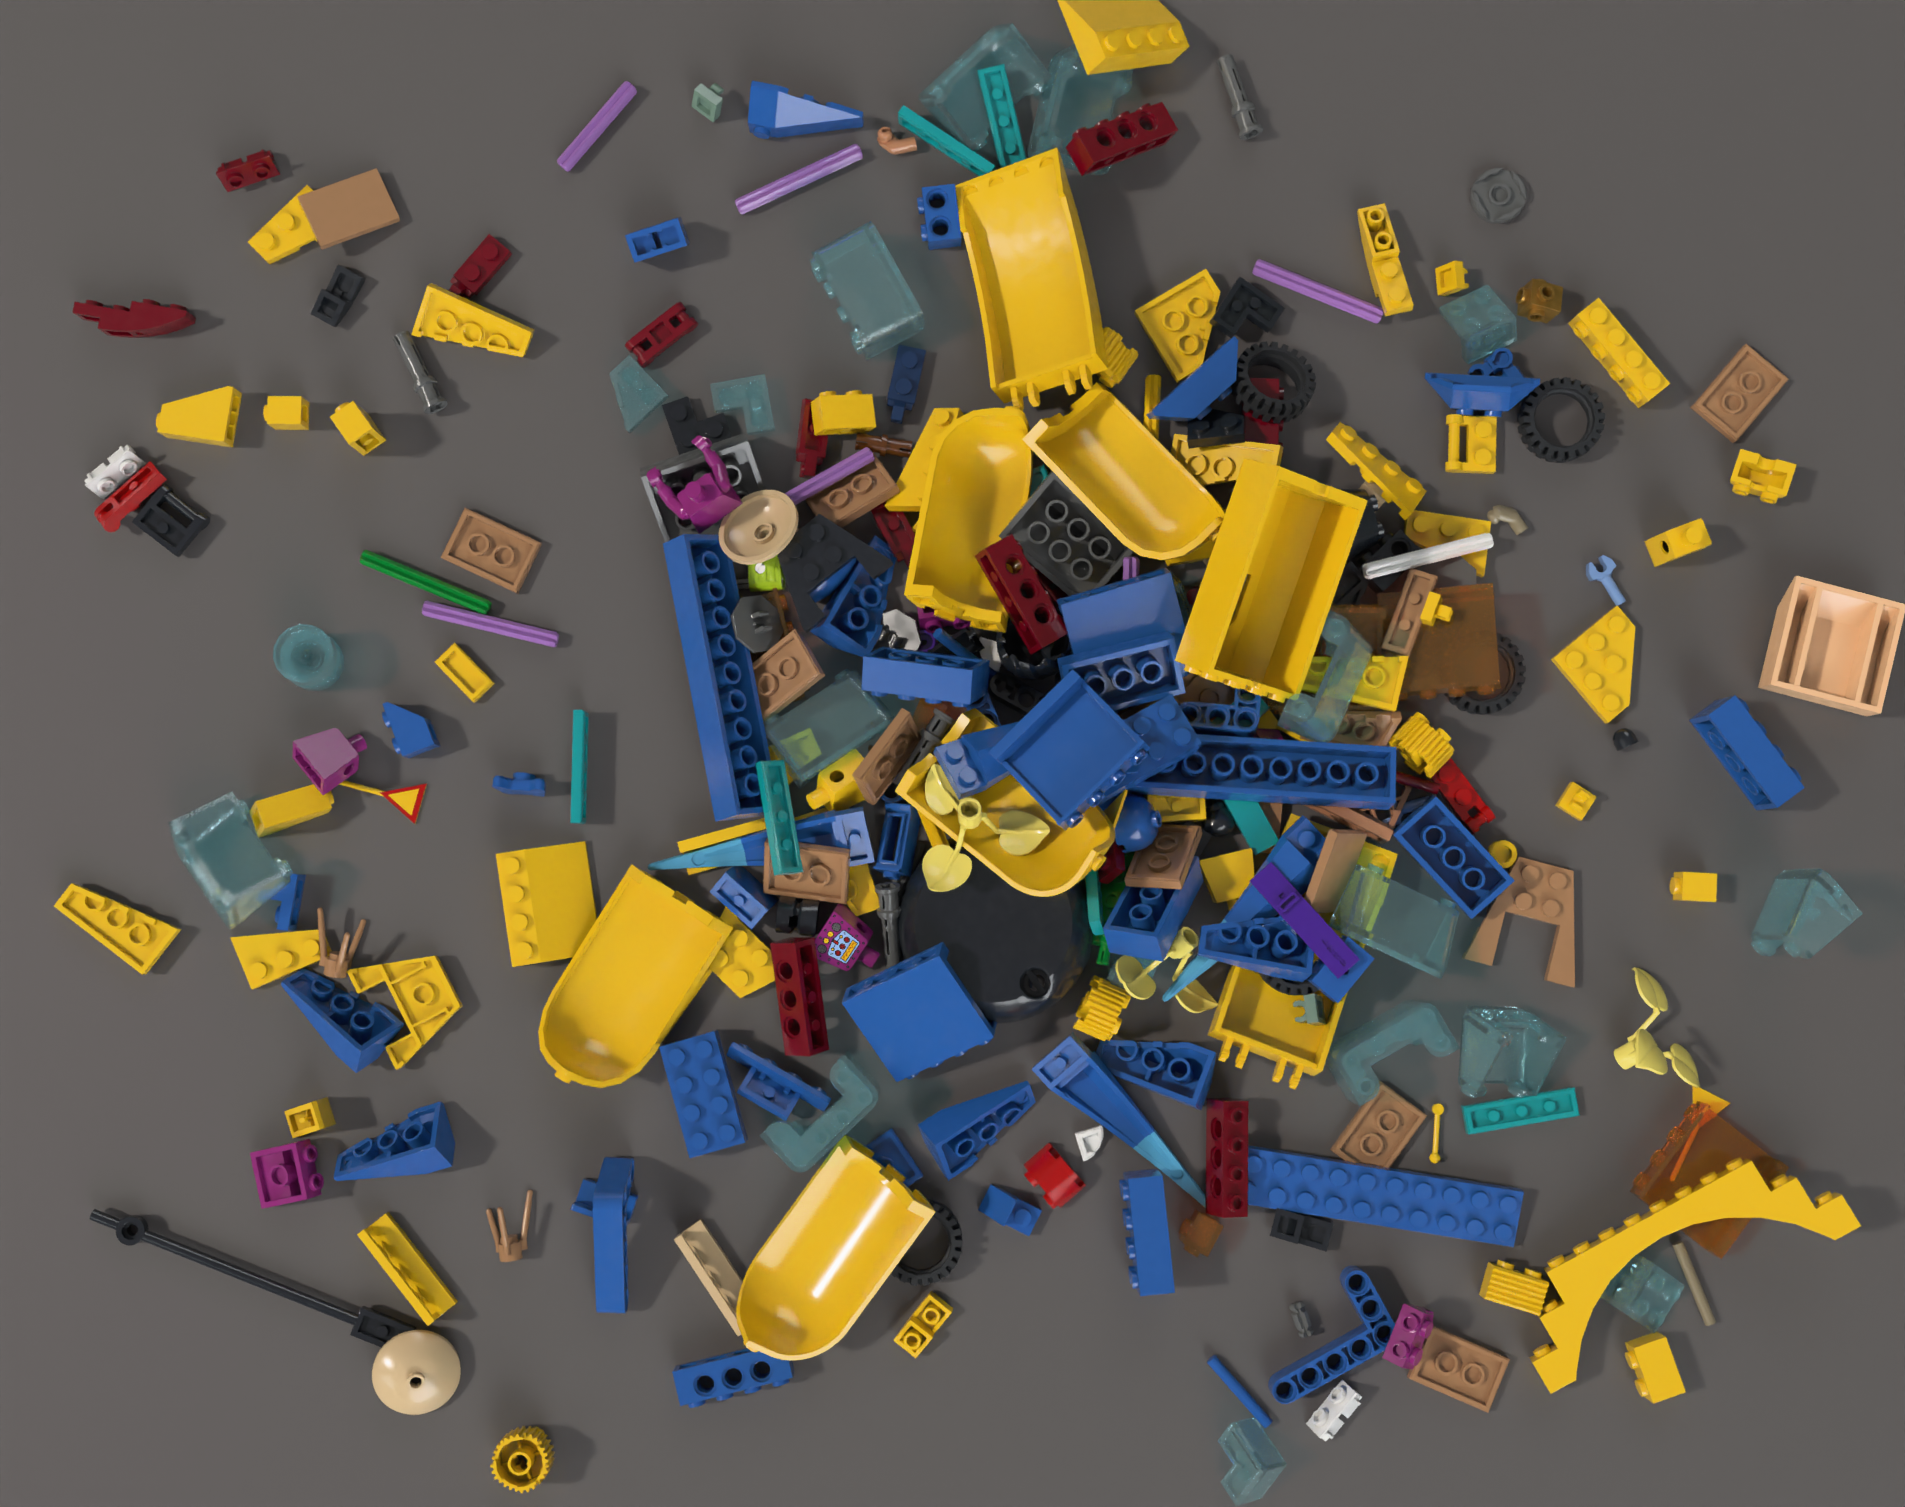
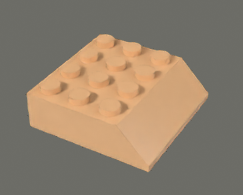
M1795 576L1777 607L1758 688L1863 716L1881 714L1904 619L1905 604Z

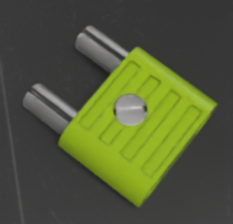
M777 555L762 563L748 565V579L736 580L737 584H743L737 585L738 589H750L751 592L785 589V577Z

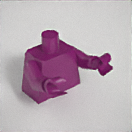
M699 435L691 442L703 452L713 474L707 473L698 480L688 483L685 489L679 492L677 496L669 486L664 484L661 471L659 469L656 470V466L649 470L646 476L652 487L656 486L658 489L657 493L666 506L680 519H690L697 532L701 534L742 505L743 502L729 481L725 464L716 451H712L710 448L712 446L711 440Z

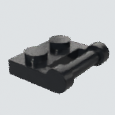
M163 484L132 522L175 556L180 557L199 532L208 526L211 518L205 513L197 512L174 494V490L170 486ZM164 502H168L191 520V524L186 528L160 506Z

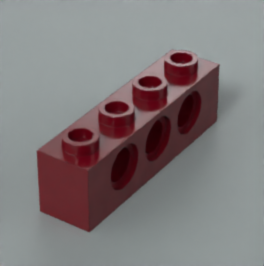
M1163 102L1154 105L1147 103L1135 112L1125 111L1114 120L1103 119L1092 128L1088 129L1085 126L1078 129L1072 134L1073 139L1065 148L1081 176L1165 145L1178 131V128Z
M1013 534L986 547L975 555L1030 654L1037 652L1067 634L1062 616L1055 610L1049 593L1043 589L1037 578L1035 568L1027 561L1021 544L1015 540ZM1006 564L1012 567L1013 573L1008 571ZM1020 588L1026 592L1027 598L1021 594ZM1035 613L1040 616L1041 623L1036 620Z
M789 937L770 943L785 1055L810 1057L829 1050L815 938Z
M1207 1098L1206 1214L1221 1218L1248 1217L1249 1101Z

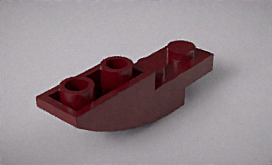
M143 299L142 302L132 301L130 308L121 305H113V308L103 307L104 304L100 302L86 300V303L74 302L72 313L83 320L98 322V329L108 336L126 338L154 337L169 334L193 325L196 321V318L184 306L170 304V308L160 306L159 302L150 299Z

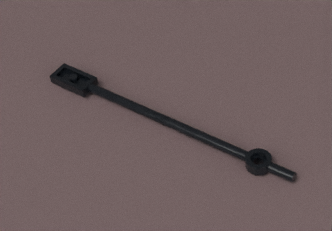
M94 1209L90 1215V1220L116 1230L118 1240L124 1245L131 1246L144 1241L354 1325L351 1336L381 1348L394 1336L406 1331L416 1330L417 1328L366 1306L361 1307L359 1314H356L149 1231L146 1220L141 1216L131 1215L119 1219L97 1209ZM132 1224L137 1226V1234L131 1232Z

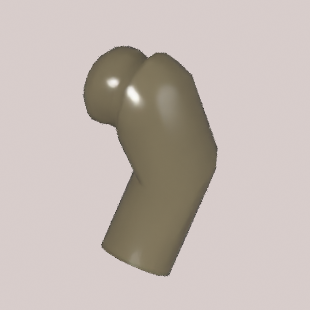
M1499 504L1493 506V509L1487 513V517L1492 524H1497L1500 521L1507 522L1516 535L1528 529V526L1517 510L1512 507Z

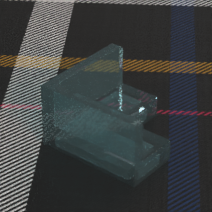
M1255 1417L1230 1423L1218 1439L1219 1444L1233 1464L1222 1479L1221 1484L1234 1504L1239 1506L1261 1499L1286 1467L1287 1463Z

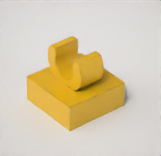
M1454 260L1435 268L1438 296H1448L1469 288V284L1465 283L1464 274H1467L1468 271L1463 268V261Z
M1429 592L1420 616L1423 624L1433 627L1436 618L1450 622L1453 613L1452 608L1441 605L1443 599L1440 594Z
M1570 782L1555 806L1581 821L1595 801L1596 796L1575 782Z

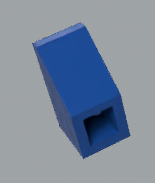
M389 702L382 704L385 712H382V717L386 726L392 728L395 738H392V743L397 754L411 758L440 746L431 720Z

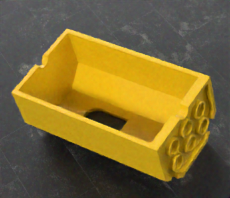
M1244 458L1175 661L1185 664V671L1211 681L1222 682L1225 685L1237 689L1241 688L1259 696L1263 695L1282 703L1285 702L1286 698L1298 701L1368 500L1319 483L1314 479L1283 467Z

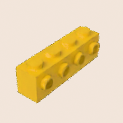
M1597 298L1568 323L1575 335L1584 342L1591 354L1603 365L1610 377L1618 383L1628 399L1637 408L1647 403L1670 384L1600 298Z

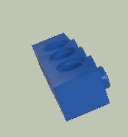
M748 1348L677 1365L672 1371L680 1406L688 1404L689 1408L701 1406L706 1403L705 1400L716 1397L717 1401L729 1399L734 1396V1392L744 1390L745 1394L757 1392L762 1389V1385L772 1383L773 1387L787 1384L790 1382L789 1378H793L795 1372L792 1360L777 1359L760 1351L752 1352ZM759 1361H764L770 1366V1371L766 1374H761L756 1370L755 1364ZM731 1368H736L741 1372L742 1378L738 1381H733L728 1377L727 1371ZM704 1375L710 1376L714 1381V1386L710 1388L703 1387L700 1384L699 1378Z

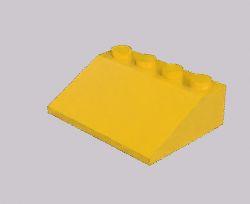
M1057 0L1087 75L1171 64L1190 47L1180 21L1159 0Z
M586 841L496 854L512 967L573 958L597 920Z

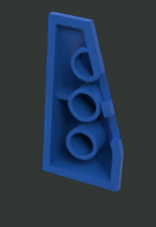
M757 81L751 82L748 126L750 133H753L758 138H779L859 128L864 125L862 111L833 102H827L824 106L813 99L814 96L804 94L803 97H796L788 94V88Z
M873 536L868 545L889 558L894 565L873 580L857 560L848 577L837 588L823 608L822 612L827 618L810 630L811 633L831 647L861 657L872 651L881 635L883 626L881 621L883 611L886 610L888 585L892 581L896 560L888 545L877 536Z
M1280 915L1279 917L1265 919L1255 918L1250 921H1234L1201 926L1197 955L1272 977L1303 982L1312 975L1314 952Z
M305 968L281 982V986L335 1055L355 1073L378 1059L385 1050V1047L390 1044L403 1027L404 1023L383 1005L377 1002L372 1005L360 999V994L353 991L347 993L335 987L334 982Z
M1100 1040L1096 1050V1054L1113 1076L1202 1110L1212 1083L1216 1052L1189 1042H1135L1130 1040Z
M1024 1081L942 1109L918 1124L924 1143L949 1181L972 1166L979 1159L976 1154L987 1143L992 1146L998 1140L995 1136L1005 1126H1012L1036 1101L1030 1083Z
M440 1101L417 1108L408 1113V1119L395 1126L391 1123L384 1127L385 1132L374 1139L366 1138L338 1154L334 1179L336 1181L419 1175L451 1167L453 1165L455 1140L444 1104Z

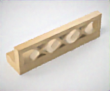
M701 1218L679 1233L674 1241L736 1335L740 1336L741 1332L737 1324L736 1309L743 1280Z

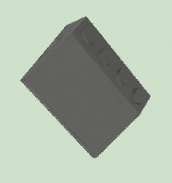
M746 432L712 444L710 448L712 451H716L725 464L729 481L740 499L753 492L765 490ZM698 448L640 468L641 480L664 541H670L683 534H699L690 519H680L666 506L657 493L658 489L656 486L652 487L646 474L656 466V470L659 469L661 471L664 484L669 486L677 496L679 492L685 489L688 483L698 480L707 473L713 474L703 452ZM723 518L701 534L719 535V528Z
M1053 471L1048 474L999 534L1001 539L1013 534L1015 540L1021 544L1027 561L1068 596L1104 586L1123 565L1124 557H1128L1134 552L1122 544Z

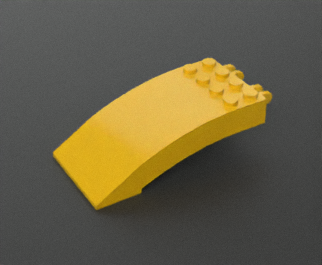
M1051 149L955 185L960 231L964 236L981 312L991 389L1004 404L1012 401L1013 406L1024 411V397L1028 396L1031 405L1036 407L1040 405L1039 392L1065 384L1067 393L1072 395L1076 393L1075 380L1081 379V383L1086 390L1093 388L1092 375L1108 370V362L1093 273L1078 212L1059 149Z
M1290 814L1282 835L1300 816ZM1310 821L1326 838L1331 828ZM1364 842L1340 911L1318 913L1339 937L1342 935L1348 936L1364 949L1379 908L1382 906L1398 855L1397 853ZM1231 965L1208 1036L1223 1041L1218 1060L1222 1062L1228 1059L1232 1045L1240 1048L1235 1059V1067L1240 1069L1244 1066L1248 1052L1277 1062L1272 1076V1081L1280 1082L1285 1066L1294 1068L1289 1079V1087L1296 1089L1302 1072L1315 1076L1323 1071L1348 992L1339 1003L1331 1001L1320 990L1314 992L1323 997L1326 1025L1313 1026L1307 1023H1299L1295 1021V1018L1302 1017L1305 1014L1304 1007H1293V1003L1298 1000L1304 1001L1303 995L1281 993L1269 986L1258 972Z

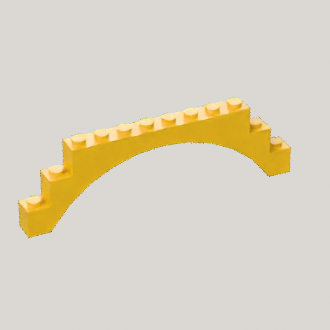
M1738 1157L1725 1165L1727 1169L1718 1174L1713 1171L1699 1179L1701 1181L1700 1184L1692 1188L1690 1185L1678 1189L1674 1192L1676 1197L1665 1202L1664 1199H1661L1648 1207L1650 1211L1641 1216L1639 1213H1635L1623 1220L1625 1225L1616 1230L1613 1227L1603 1230L1598 1234L1599 1239L1589 1244L1588 1241H1584L1572 1248L1574 1251L1572 1254L1563 1257L1561 1254L1547 1262L1549 1266L1544 1268V1271L1561 1300L1556 1302L1555 1299L1544 1303L1541 1315H1538L1554 1344L1550 1347L1548 1344H1544L1533 1351L1534 1355L1529 1358L1550 1394L1576 1381L1581 1341L1594 1306L1614 1276L1642 1250L1660 1238L1685 1227L1722 1218H1765L1787 1222L1837 1240L1861 1227L1843 1195L1837 1192L1831 1193V1191H1826L1815 1197L1814 1200L1816 1202L1812 1203L1796 1177L1791 1175L1787 1177L1786 1174L1779 1175L1770 1181L1771 1186L1768 1187L1753 1162L1749 1159L1742 1160L1741 1157Z

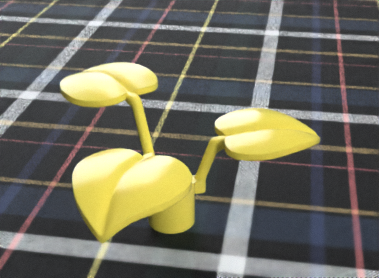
M935 763L931 766L925 783V797L928 806L940 815H947L955 808L958 812L959 824L961 825L955 850L948 845H937L929 849L923 858V874L927 887L931 891L945 892L961 886L969 878L972 870V861L967 855L959 852L966 829L976 828L981 821H984L994 833L1000 834L999 844L1002 849L1016 856L1026 855L1035 850L1050 833V828L1041 819L1019 810L1003 813L999 818L1000 828H997L987 817V813L981 812V804L976 799H973L972 795L959 800L941 766Z
M1183 927L1178 931L1165 959L1169 956L1173 959H1181L1172 977L1173 982L1183 972L1182 969L1188 958L1193 955L1192 950L1199 944L1197 934L1189 927ZM1124 955L1117 960L1115 969L1118 979L1123 984L1125 990L1132 997L1144 1000L1151 997L1156 990L1154 980L1147 973L1162 963V961L1155 960L1143 969L1141 963L1136 958ZM1196 979L1175 995L1179 1003L1192 1013H1201L1218 1006L1214 998Z
M1632 968L1635 971V981L1639 994L1645 1003L1653 1008V1013L1633 1035L1627 1038L1628 1043L1614 1050L1616 1061L1625 1070L1635 1066L1636 1068L1647 1069L1656 1074L1663 1075L1668 1071L1666 1058L1672 1060L1674 1071L1682 1080L1696 1088L1700 1087L1697 1068L1688 1051L1681 1045L1674 1043L1670 1046L1671 1052H1662L1657 1047L1651 1034L1645 1030L1660 1014V1010L1664 1012L1668 1009L1667 998L1661 985L1653 976L1640 968Z

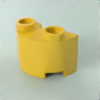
M1740 449L1730 479V483L1733 485L1732 492L1742 496H1748L1749 494L1760 496L1759 499L1761 501L1775 504L1778 498L1787 496L1797 464L1779 459H1766L1758 453Z

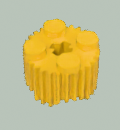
M1105 327L1103 334L1108 370L1096 374L1105 386L1113 388L1116 383H1120L1139 354L1133 347L1130 350L1126 348L1121 341L1123 337L1119 333H1116L1110 327Z
M1416 712L1393 734L1388 741L1389 747H1396V750L1400 751L1405 759L1404 763L1412 771L1419 775L1424 771L1426 776L1431 778L1449 760L1455 750L1448 743L1451 737L1443 729L1438 728L1435 731L1429 725V720L1423 714Z
M1094 975L1089 983L1092 986L1091 990L1087 991L1085 997H1082L1076 1012L1078 1020L1074 1023L1073 1028L1102 1041H1110L1113 1034L1116 1035L1120 1028L1122 1019L1118 1016L1122 1009H1126L1131 995L1124 987Z
M522 1426L521 1429L517 1427L502 1438L493 1452L492 1460L494 1461L490 1465L493 1468L491 1473L496 1475L494 1480L498 1479L499 1483L503 1482V1487L509 1486V1490L515 1488V1492L519 1490L520 1493H523L525 1490L529 1492L531 1488L534 1490L545 1479L553 1466L554 1457L552 1456L555 1454V1451H552L554 1446L549 1444L551 1439H546L548 1435L545 1434L543 1429L539 1427L531 1428V1426L527 1429L525 1426ZM519 1455L525 1456L528 1460L527 1463L524 1460H519Z

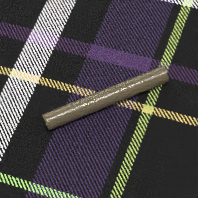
M1682 1240L1674 1242L1672 1246L1705 1326L1713 1325L1716 1323L1715 1317Z

